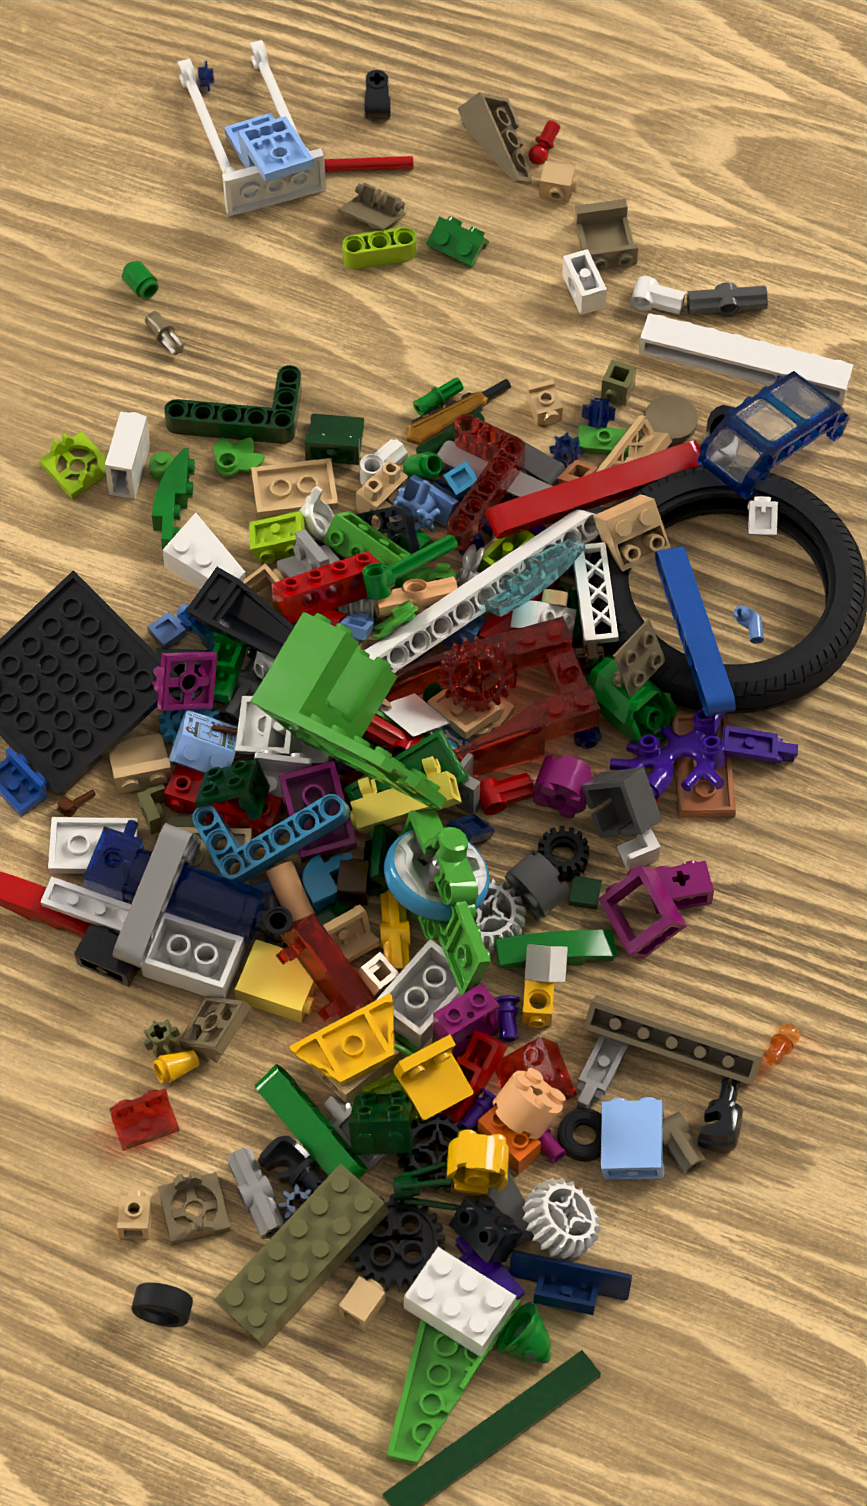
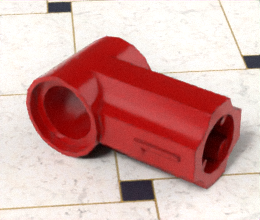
M377 715L374 716L363 734L364 737L380 746L385 744L390 754H392V758L422 740L420 734L413 737L403 728L399 729Z
M526 772L499 781L496 778L480 781L479 803L485 815H495L502 812L507 805L533 798V782L530 775Z

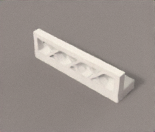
M603 542L572 546V559L584 645L589 642H597V644L618 642L606 544ZM601 552V559L593 565L585 559V553ZM594 574H597L605 581L598 589L588 583V580ZM598 597L608 603V606L602 612H599L591 605ZM603 621L611 627L612 633L595 635V627Z
M52 876L40 902L43 907L97 926L108 927L119 934L131 907V904Z

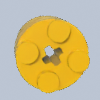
M472 1130L460 1131L459 1136L448 1145L447 1178L453 1179L454 1189L475 1195L488 1194V1189L497 1187L496 1192L503 1190L508 1182L509 1147L506 1144V1137L499 1134L481 1135Z

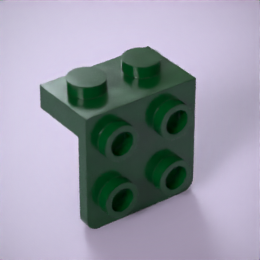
M394 1091L390 1094L365 1092L355 1097L348 1122L352 1155L412 1153L413 1141L410 1119L413 1102L408 1098L406 1092Z

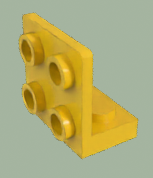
M451 1035L399 1061L393 1069L422 1121H426L473 1094L470 1084L451 1053L456 1045Z

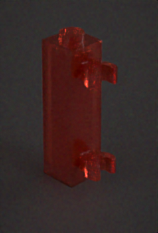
M314 913L299 919L280 935L287 944V947L282 949L276 957L282 965L287 961L290 962L297 958L329 1002L317 1012L324 1022L329 1018H334L336 1015H339L342 1019L367 1006L375 999V996Z

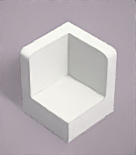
M651 828L643 834H637L636 839L617 846V852L628 872L634 867L645 866L659 860L661 846Z
M527 945L525 979L543 982H565L567 947Z

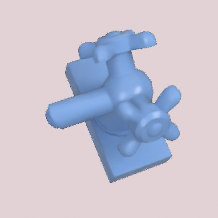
M413 475L409 478L406 488L401 487L398 489V496L395 497L393 506L405 505L411 510L413 519H418V522L414 524L416 531L421 527L433 531L435 528L433 525L434 520L445 527L451 523L459 501L434 487L428 481ZM397 515V516H392V518H393L394 520H397V519H398V515Z

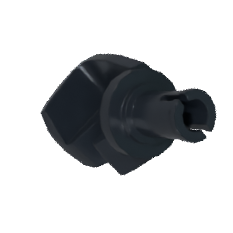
M729 1077L722 1078L719 1098L710 1101L707 1110L704 1112L705 1122L718 1121L701 1127L698 1136L699 1147L721 1153H728L736 1148L743 1118V1109L736 1103L741 1084L738 1080L732 1079L730 1086L728 1084Z
M288 1135L274 1139L263 1150L257 1160L259 1165L266 1171L282 1166L289 1167L288 1170L278 1174V1181L281 1183L288 1182V1185L293 1189L295 1185H303L313 1193L325 1181L313 1171L316 1161Z

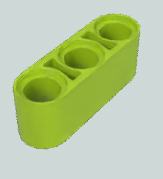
M400 227L347 236L342 242L343 263L350 269H362L410 261L416 256L417 235L411 228Z

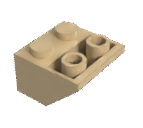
M640 494L593 516L602 542H605L607 550L621 571H625L655 557V551L671 548L653 498Z

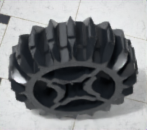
M440 1114L435 1115L434 1120L427 1119L422 1124L414 1119L412 1121L413 1129L411 1128L413 1150L412 1153H396V1156L400 1158L398 1160V1167L404 1169L403 1172L423 1168L415 1160H419V1163H426L429 1166L437 1164L433 1152L435 1151L436 1144H438V1151H440L438 1163L447 1162L449 1143L444 1141L442 1136L451 1140L457 1138L459 1132L462 1131L463 1123L461 1120L452 1124L450 1114L446 1117L445 1121L440 1120ZM432 1136L430 1141L426 1143H419V1146H416L417 1143L422 1139ZM441 1168L414 1178H418L419 1181L446 1179L447 1170L441 1171ZM451 1184L442 1185L446 1192L451 1191ZM441 1186L433 1187L435 1194L439 1192V1187ZM428 1187L422 1188V1191L425 1192Z

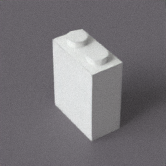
M120 412L105 462L109 495L131 499L136 498L150 449L147 416L136 412Z

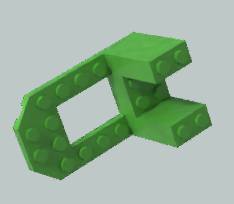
M303 612L252 697L251 702L304 744L431 808L441 809L447 798L438 792L440 787L437 784L428 780L425 774L414 768L411 771L406 769L403 763L392 758V754L378 746L375 750L369 748L370 743L362 739L363 734L398 677L389 669L391 664L379 657H376L375 660L370 659V654L358 647L359 642L351 636L352 631L346 626L337 623L335 627L330 624L331 621L319 613L312 616Z

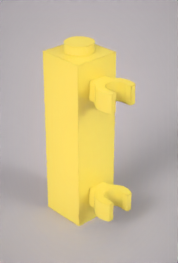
M433 756L422 759L427 779L440 787L438 792L447 798L441 809L462 803L455 775L448 771L441 772L439 761L434 759ZM370 777L358 780L363 798L351 801L352 811H350V819L354 827L368 833L374 831L375 825L384 823L386 826L406 821L409 811L436 809L438 811L441 809L431 808L393 788L377 793L375 780H370Z

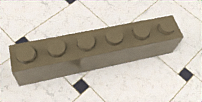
M598 995L591 1001L583 1029L750 1085H753L756 1080L765 1052Z

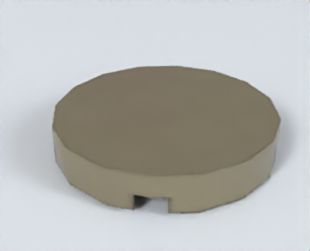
M675 395L661 396L653 400L645 413L653 431L668 433L672 440L671 444L686 441V438L695 433L698 423L697 410L692 403L683 397Z

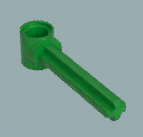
M447 535L390 566L382 563H373L364 567L362 573L367 597L372 600L387 598L391 594V588L395 586L396 580L455 550L458 543L454 536Z

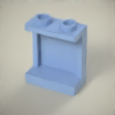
M651 1097L641 1098L639 1101L614 1098L608 1102H602L601 1171L604 1180L664 1179V1107L662 1100Z

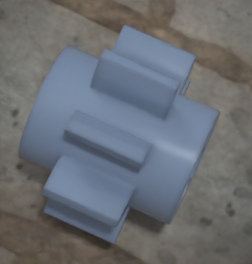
M295 1185L293 1193L289 1194L287 1191H283L282 1195L287 1202L280 1203L278 1209H286L285 1221L296 1212L295 1206H290L293 1204L294 1199H299L300 1204H303L310 1195V1189L304 1193L299 1191L298 1185Z

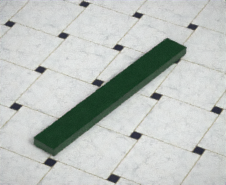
M581 1350L385 1491L382 1497L389 1506H424L601 1377L600 1371L584 1351Z

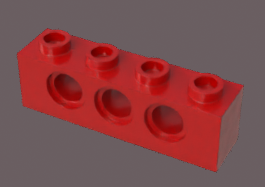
M367 551L272 583V608L290 623H294L299 620L303 612L314 616L316 613L320 614L367 598L362 570L369 564L380 562Z

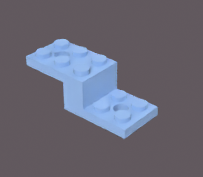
M268 113L224 127L225 136L244 167L256 166L265 182L278 180L282 177L314 168L312 156L286 116L275 119L272 113Z

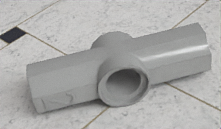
M251 1148L239 1149L227 1157L232 1175L238 1184L239 1196L246 1211H250L261 1238L271 1239L285 1224L275 1204V1195L266 1175H262Z

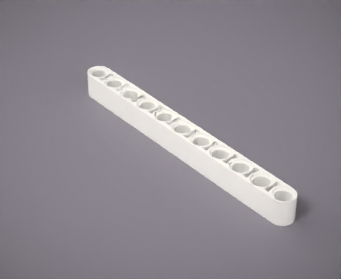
M581 509L572 511L418 614L413 620L403 624L364 651L370 654V659L375 660L376 657L387 661L391 664L389 669L393 673L397 672L572 554V546L587 544L597 537L599 532L593 517L596 514Z

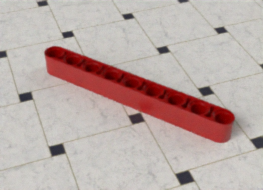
M690 441L495 505L488 509L485 515L495 537L501 539L562 519L576 509L586 511L631 496L648 484L669 474H676V472L690 468L708 466L697 441Z

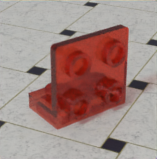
M541 1036L503 1057L495 1070L501 1088L504 1087L514 1072H526L529 1068H533L541 1073L543 1081L552 1088L561 1091L565 1096V1100H569L577 1095L558 1044Z

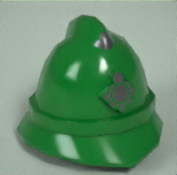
M528 1302L521 1306L512 1316L498 1338L497 1350L506 1352L508 1356L515 1357L525 1363L546 1364L551 1359L550 1335L543 1324L542 1317L537 1312L536 1304Z

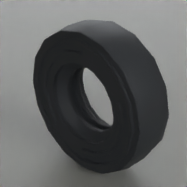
M580 1108L565 1115L559 1124L557 1137L559 1145L566 1150L567 1156L581 1162L594 1161L601 1157L602 1114L594 1109ZM581 1125L590 1126L596 1133L595 1140L587 1145L579 1144L573 1137L575 1128Z

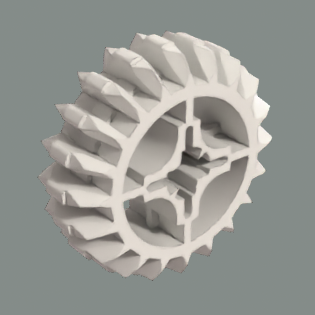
M494 878L490 881L489 890L484 902L476 910L474 920L475 924L480 928L481 939L485 949H489L491 955L495 952V939L501 938L503 940L505 937L522 935L521 928L525 926L526 921L524 918L526 910L524 906H521V896L515 897L516 891L513 888L506 891L505 882L496 886ZM499 904L507 910L510 919L504 917V913L498 910Z
M552 1178L542 1184L539 1183L528 1194V1197L525 1199L526 1203L522 1208L526 1212L523 1220L529 1223L526 1231H530L534 1235L532 1241L537 1240L541 1244V1250L548 1249L550 1256L558 1255L561 1260L564 1258L573 1259L581 1254H585L596 1243L597 1235L601 1230L598 1225L601 1218L595 1214L597 1207L592 1206L589 1202L591 1197H585L583 1195V1188L576 1189L573 1181L566 1183L563 1178L559 1180Z

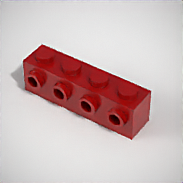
M176 765L164 792L166 807H169L170 810L176 813L185 812L193 815L194 811L198 808L195 801L205 773ZM269 793L261 818L251 821L246 812L241 810L238 798L210 805L224 816L230 828H251L253 837H257L279 824L284 812L283 798ZM214 814L207 815L204 821H214Z

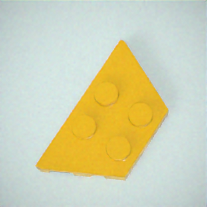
M389 993L290 1045L291 1053L341 1086L395 1059L392 995Z

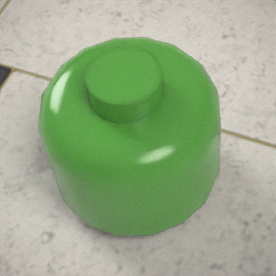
M157 452L152 455L149 460V471L153 479L161 481L166 469L174 459L171 454Z

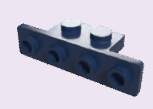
M517 1250L512 1251L509 1273L513 1277L537 1282L533 1303L594 1315L598 1295L625 1301L629 1298L632 1282L631 1274Z

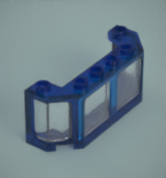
M792 371L785 377L780 376L769 387L764 386L755 396L747 397L739 406L731 407L720 424L700 445L701 452L697 462L747 500L755 494L753 487L756 481L760 479L765 481L772 468L825 433L832 441L842 437L850 416L844 412L843 407L797 372Z

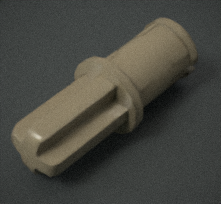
M157 311L149 313L145 318V323L156 334V339L159 342H163L173 355L182 353L185 345L175 334L174 327L167 324Z

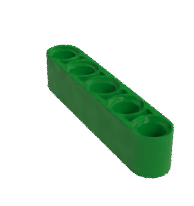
M275 1064L255 1084V1088L328 1176L340 1163L358 1179L368 1171L364 1162L358 1155H352V1150L348 1143L283 1067Z

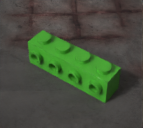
M351 511L335 514L323 540L336 555L347 559L359 553L369 551L380 563L387 566L411 555ZM424 565L396 580V584L391 590L402 588L403 584L411 579H422L427 582L433 569Z

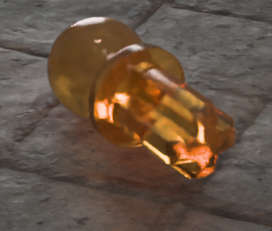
M785 1023L778 1028L777 1034L772 1037L771 1045L765 1053L768 1064L779 1065L785 1055L792 1052L793 1045L800 1039V1031L797 1026Z

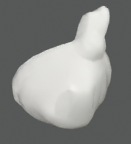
M316 486L312 489L310 495L306 497V503L299 511L304 515L305 530L315 539L323 541L334 518V514L329 506L320 500L323 491Z

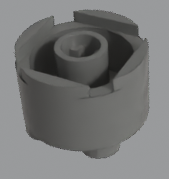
M531 851L504 876L510 885L507 889L513 888L516 891L515 897L521 896V899L528 904L526 907L528 912L536 920L546 916L571 894L566 882L559 883L557 876L560 873L539 852L535 855V851Z

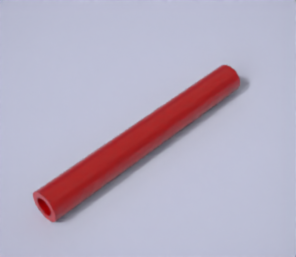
M413 156L324 159L325 172L414 169Z

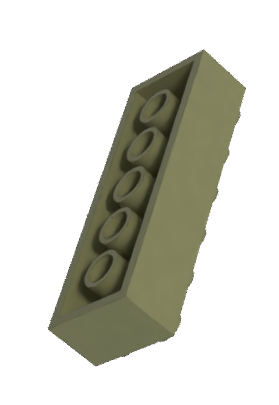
M340 1163L214 1300L221 1309L265 1348L390 1211L384 1201Z

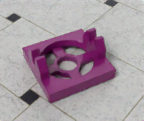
M215 652L162 653L161 666L153 669V673L157 676V680L152 681L153 687L158 693L157 708L161 711L213 709L217 654ZM181 662H185V671L179 677L170 678L172 670ZM195 662H198L200 665H202L198 668V671L202 675V677H199L198 674L194 672ZM187 675H194V686L190 689H184L182 686L183 679ZM169 687H179L183 691L182 701L172 697ZM200 687L201 692L192 699V693Z

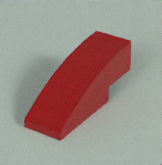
M475 1030L463 1057L458 1056L456 1059L457 1064L473 1090V1094L439 1114L445 1117L450 1114L454 1122L462 1120L474 1104L475 1099L480 1096L479 1090L485 1088L509 1045L484 1032Z

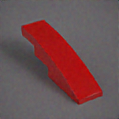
M0 871V906L28 920L33 917L57 930L63 927L83 938L91 923L41 906L40 902L47 887Z

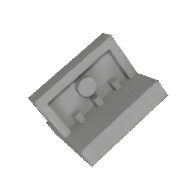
M302 530L295 533L296 544L293 546L295 555L277 561L278 571L282 576L288 578L340 560L327 544L319 547L308 532Z

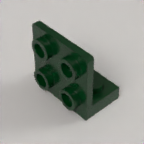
M312 414L309 434H306L305 437L306 461L331 458L332 463L359 465L364 418Z
M258 759L250 761L241 760L223 768L214 767L204 774L195 801L196 806L200 808L238 798L241 810L246 812L250 821L261 818L270 785Z

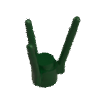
M445 1161L414 1171L401 1172L402 1176L393 1177L395 1201L403 1200L404 1206L419 1205L457 1211L460 1206L452 1203L414 1198V1196H420V1188L453 1183L452 1178L419 1181L418 1178H414L447 1167V1162Z

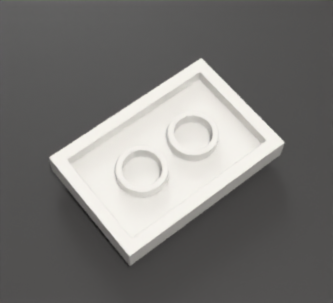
M52 817L48 863L49 873L133 874V871L136 869L138 819Z

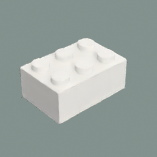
M164 912L149 953L141 967L142 975L205 997L226 999L245 955L244 937Z
M430 939L376 1000L389 993L392 995L394 1031L419 1049H422L433 1036V1013L460 997L461 994L442 947Z
M437 1247L405 1294L403 1308L482 1357L513 1311L516 1296Z

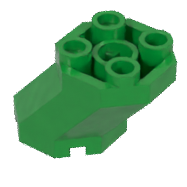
M605 657L591 670L584 680L585 694L592 711L603 715L630 741L638 744L643 736L654 735L661 744L665 740L660 733L661 729L665 726L673 729V726H670L671 718L676 717L677 713L670 693L661 691L648 679L632 697H629L625 686L618 688L612 682L615 672L619 671L614 658Z

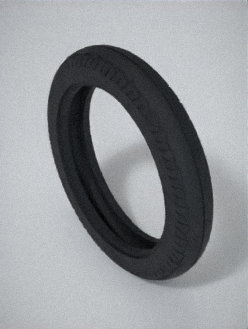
M710 465L676 472V474H669L648 484L627 499H632L640 494L653 498L664 529L675 523L701 515L736 514L749 517L748 503L754 501V497H771V502H778L777 528L788 534L804 548L819 571L825 591V609L816 626L801 642L786 652L770 659L747 664H724L736 705L735 711L728 712V714L764 711L793 702L817 689L843 665L855 647L864 626L867 613V574L861 552L854 537L838 515L819 497L801 485L771 472L735 465ZM600 535L598 536L596 543H603ZM606 548L618 630V642L603 644L612 658H614L613 655L644 624V620L636 609L629 587L631 568L621 571ZM601 552L592 553L590 563L595 565L601 559ZM594 574L588 580V583L597 589L605 582L597 574ZM598 597L591 605L599 612H602L608 606V603ZM603 621L595 627L598 634L612 633L611 627ZM656 635L666 661L649 680L661 691L670 693L674 703L692 709H703L685 654L671 647Z

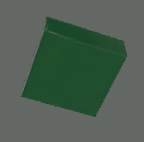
M573 875L569 905L597 910L602 880Z

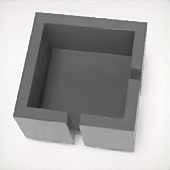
M644 767L601 772L581 785L589 809L596 808L609 798L612 800L591 814L599 838L615 837L621 834L623 836L643 834L662 821Z

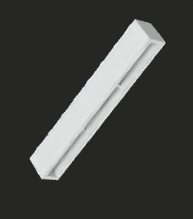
M648 313L640 337V354L841 405L844 403L853 370V364L842 360H833L821 357L818 354L797 351L790 347H782L766 341L746 338L739 334H730L714 328H706L690 322L670 319L663 315Z

